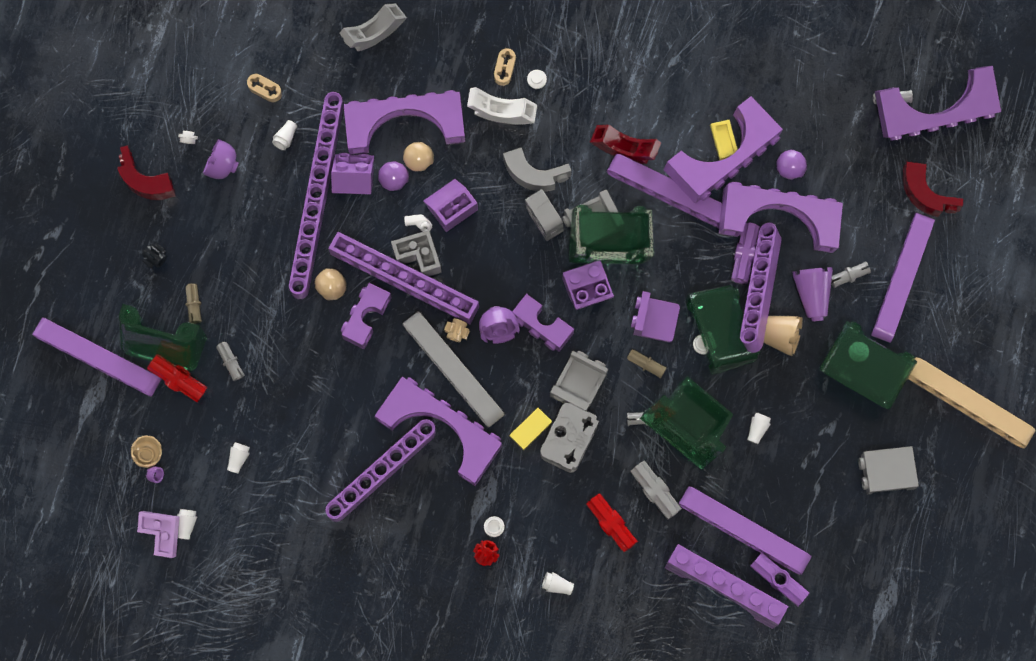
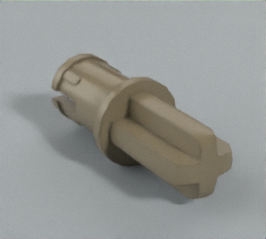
M188 284L186 286L187 303L185 305L188 307L189 323H201V302L198 297L197 284Z
M631 350L627 357L629 361L643 368V371L647 370L660 379L667 368L653 361L652 357L648 358L636 350Z

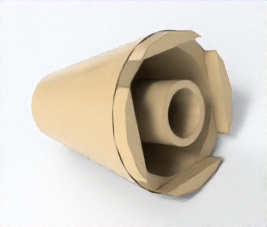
M768 316L763 343L793 356L800 339L799 329H802V317Z

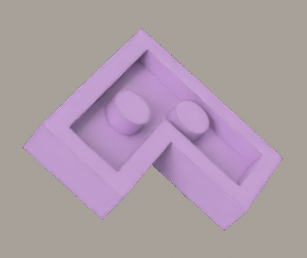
M146 511L139 512L137 532L156 535L154 555L169 558L176 557L179 516Z

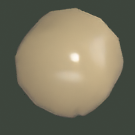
M414 142L404 150L403 161L406 167L412 171H424L433 164L434 153L428 145L422 142Z
M325 269L315 278V288L326 300H337L346 291V280L338 270Z
M148 435L138 437L132 444L131 457L133 462L139 467L149 468L155 466L161 459V444L155 437Z

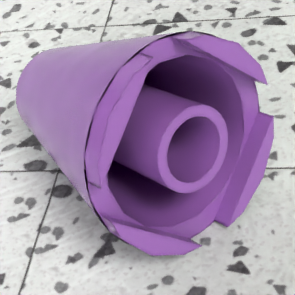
M827 267L828 271L826 272L822 268L799 270V275L797 271L792 272L806 316L811 318L812 322L823 321V316L828 314L832 267Z

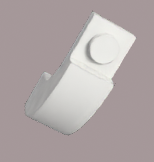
M477 87L470 88L467 107L475 110V115L487 120L507 124H531L535 122L537 104L528 99H501L491 96Z

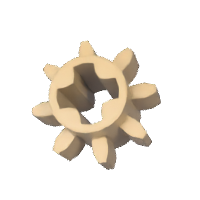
M455 318L452 323L447 321L444 328L445 332L448 333L446 337L459 343L462 338L467 339L470 332L466 328L467 323Z

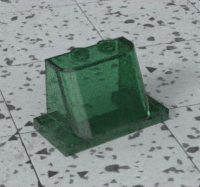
M687 376L669 398L663 395L642 414L640 419L702 470L724 452L726 446L719 439L734 414Z

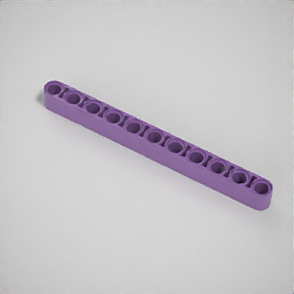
M330 92L326 95L289 282V289L296 299H303L308 295L344 109L342 97L337 92ZM332 101L339 102L336 106L330 105ZM329 119H335L333 124L326 123ZM325 137L332 138L328 143L323 142ZM322 155L329 156L325 161L319 160ZM319 173L325 174L323 179L315 178ZM314 192L322 193L318 198L312 197ZM312 210L318 211L316 216L311 217L308 215ZM307 229L315 230L312 235L305 234ZM309 247L311 251L308 254L301 253L302 249ZM301 266L308 267L304 273H299L298 268ZM297 285L304 286L300 292L294 291V288Z

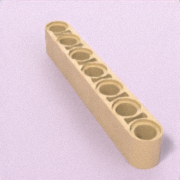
M916 357L905 373V376L910 381L1018 447L1026 448L1036 431L1031 425L920 358Z

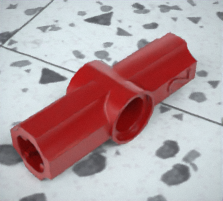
M159 354L154 357L147 368L163 379L170 389L177 392L181 391L195 402L200 400L208 388L191 377L187 369L180 365L172 364Z
M600 493L586 503V506L599 521L600 527L608 536L612 537L623 553L638 542L625 526L622 517L609 506Z

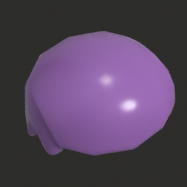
M795 150L781 153L776 161L779 174L789 180L802 177L807 170L806 159L802 153Z
M396 161L387 162L379 170L378 181L383 188L389 191H397L402 189L409 181V171L401 163Z

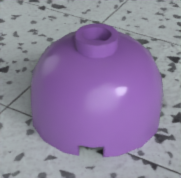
M218 139L212 149L211 156L207 160L203 173L210 178L223 179L230 172L234 173L236 171L238 162H236L235 149L230 144Z
M494 306L482 315L479 321L481 339L487 343V339L493 340L494 344L507 342L515 337L514 333H519L520 331L516 315L510 309Z

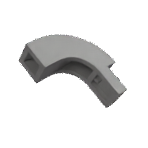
M396 3L385 4L369 21L356 27L343 28L340 35L350 48L355 47L357 51H362L376 45L392 34L407 17Z
M522 148L503 153V161L510 176L519 185L529 190L539 191L542 189L544 192L555 190L556 181L561 183L568 180V177H571L569 164L542 171L528 164Z

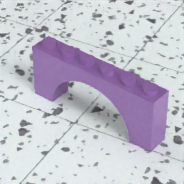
M993 66L968 70V84L962 97L952 107L939 113L925 114L914 110L904 101L898 87L875 91L883 137L890 138V141L901 139L902 135L908 133L909 136L921 134L920 131L925 129L928 132L939 130V126L946 125V128L954 127L960 121H965V123L977 121L976 118L983 116V119L993 118L995 113L1001 112Z
M450 90L443 94L427 93L425 96L408 95L406 98L389 97L386 100L370 99L367 102L351 101L348 104H344L347 144L350 155L369 153V144L374 132L386 121L406 115L419 116L434 123L444 135L446 144L465 142L460 92Z
M752 96L740 104L733 114L742 134L740 148L733 155L716 162H702L680 151L667 161L664 171L695 204L699 200H706L714 188L716 190L721 188L725 184L724 180L728 177L732 179L738 174L739 168L742 166L746 168L753 161V157L756 155L758 157L767 150L766 147L771 144L773 146L780 140L779 135L783 129Z
M731 182L723 189L719 234L738 237L743 232L749 216L758 211L777 209L793 214L807 226L813 238L814 250L833 253L839 248L843 203L836 202L837 200L832 198L823 200L818 199L814 195L800 196L796 192L782 193L778 189L765 190L757 185L748 187L742 186L739 182Z
M402 377L376 413V420L392 431L402 421L416 416H428L443 421L457 433L463 445L464 456L458 475L476 486L502 448L501 438L494 433L489 435L483 431L484 427L479 423L468 421V417L458 410L456 413L450 409L451 405L446 401L435 399V395L428 389L422 390L417 387L418 383L413 379Z
M679 544L665 566L667 570L681 578L694 580L724 595L751 613L754 619L771 629L779 625L788 608L782 602Z

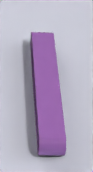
M615 154L607 169V173L610 176L719 228L721 202L708 197L706 200H699L695 204L671 178L621 154Z
M915 213L871 336L891 343L935 219Z
M765 223L759 230L740 333L741 341L747 351L751 353L760 351L763 346L779 257L781 236L773 223Z
M41 318L32 334L37 339L152 397L162 380L155 374L46 318Z
M427 419L420 421L330 501L325 509L329 519L334 522L343 520L428 444L436 434L434 423ZM424 426H430L432 431L425 435L421 433V429ZM408 440H416L417 445L414 448H408L406 446ZM394 453L402 455V458L397 462L391 460V456ZM380 466L387 468L386 473L383 475L376 474V469ZM370 480L371 486L368 489H363L361 487L362 481ZM349 493L356 494L355 501L350 503L346 501V496ZM333 507L341 508L338 516L330 514Z
M689 486L679 502L683 509L799 575L803 574L811 559V556L805 551L695 488Z

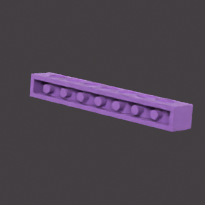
M337 232L328 248L330 255L468 324H471L479 309L478 301L340 232Z

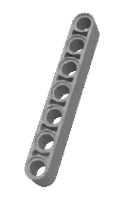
M419 311L402 323L408 333L488 428L504 416L500 407Z

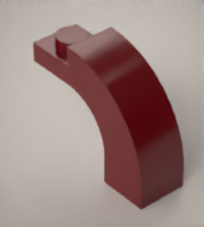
M597 125L590 140V143L610 155L621 154L640 164H647L648 160H655L661 142L657 139H637L627 136L611 125Z
M128 145L120 147L122 154L119 155L122 166L117 167L131 191L151 200H164L176 196L168 172L157 176H144L136 171L132 152Z
M913 162L905 164L903 168V186L906 195L915 207L926 214L939 217L943 210L946 213L960 211L963 207L962 198L940 196L928 187L926 182L927 164Z

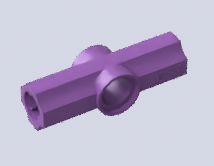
M745 223L743 232L740 234L739 243H737L734 255L735 263L731 280L735 283L747 284L749 281L760 226L754 223Z
M763 553L750 566L767 580L772 588L780 591L797 607L809 594L806 589L790 577L787 571L781 569ZM775 575H782L785 583L783 585L777 584L775 582Z

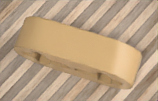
M503 49L498 55L494 80L501 86L509 84L512 78L516 55L511 49ZM510 55V59L507 65H505L503 57ZM504 69L506 70L505 73L507 77H504V79L501 80L499 75L502 74V71Z
M253 74L248 78L247 85L252 93L269 102H277L281 99L282 91L278 84L259 74ZM259 80L260 85L263 87H260L258 85L254 87L252 82H257ZM266 89H269L270 91H273L274 89H276V93H277V94H276V95H275V94H272V95L270 96L269 91L266 90Z

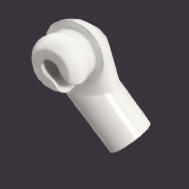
M424 215L404 216L405 226L416 225L423 232L430 231L432 228L431 222Z

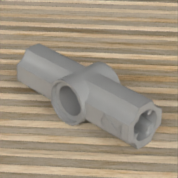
M645 460L630 471L637 482L643 487L642 490L647 498L656 504L667 520L682 509L669 493V488L664 481L655 475Z

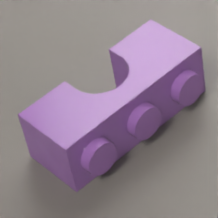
M371 283L368 284L367 288L363 287L359 295L361 299L358 305L354 304L351 309L350 315L352 316L349 322L345 321L341 328L343 339L362 349H365L373 334L372 327L364 324V316L372 311L383 315L392 298L390 292Z
M526 294L512 311L517 317L519 326L523 327L524 325L529 329V333L536 339L540 337L545 341L544 344L553 351L556 349L560 352L574 334V329L559 317L551 325L545 326L540 324L537 317L542 311V305Z

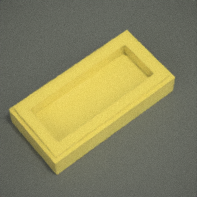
M730 120L710 124L719 161L733 155L738 149Z
M537 408L510 434V437L525 450L552 421Z

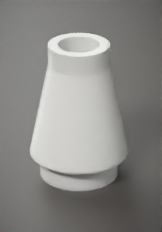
M288 120L273 136V145L281 150H286V148L290 147L297 125Z
M756 413L752 417L747 440L759 444V441L771 425L769 423L771 418Z
M234 442L233 447L231 446L227 470L238 474L250 454L248 452L250 447Z
M180 509L179 514H177L179 516L178 538L190 539L197 519L196 511Z
M547 572L542 584V588L546 589V592L571 595L574 583L565 580L554 572Z

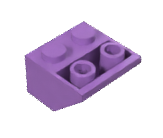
M335 154L331 171L332 193L371 194L374 156L368 154Z
M456 179L423 201L446 232L478 210L476 200L466 187Z
M601 260L563 272L562 279L576 310L614 297Z

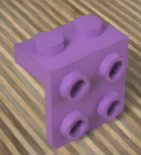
M643 291L642 297H637L635 308L639 309L637 316L633 315L631 327L635 328L633 335L672 342L680 306L675 303L650 298L651 293Z

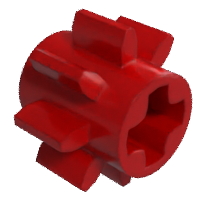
M489 540L476 544L473 550L476 553L474 558L480 565L491 566L492 562L496 563L499 557L496 544Z

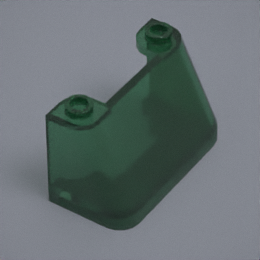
M577 205L572 210L569 262L593 263L601 260L602 264H643L654 257L652 209L637 206L629 213L592 212L588 205Z
M732 285L688 294L685 301L688 311L693 310L691 315L696 321L705 346L706 357L709 358L710 362L708 367L711 375L755 362L758 359V354H760V351L755 353L747 351L740 339L744 314L738 301L740 299L739 291L737 288H733Z
M122 304L119 313L120 345L126 354L152 361L159 354L172 364L180 365L188 371H192L197 367L207 339L200 325L187 322L182 323L175 335L142 326L138 310L132 306Z
M846 321L824 358L820 370L886 409H891L917 364V361L914 360L915 357L908 352L897 354L863 335L861 325L853 321L851 323Z

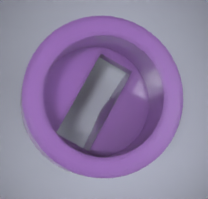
M152 466L147 469V480L154 483L162 481L164 471L161 467Z

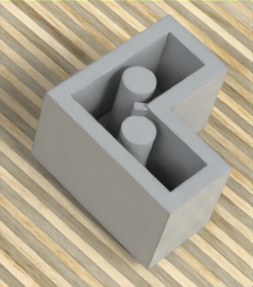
M429 230L391 241L396 261L402 264L417 261L421 273L428 277L442 273Z

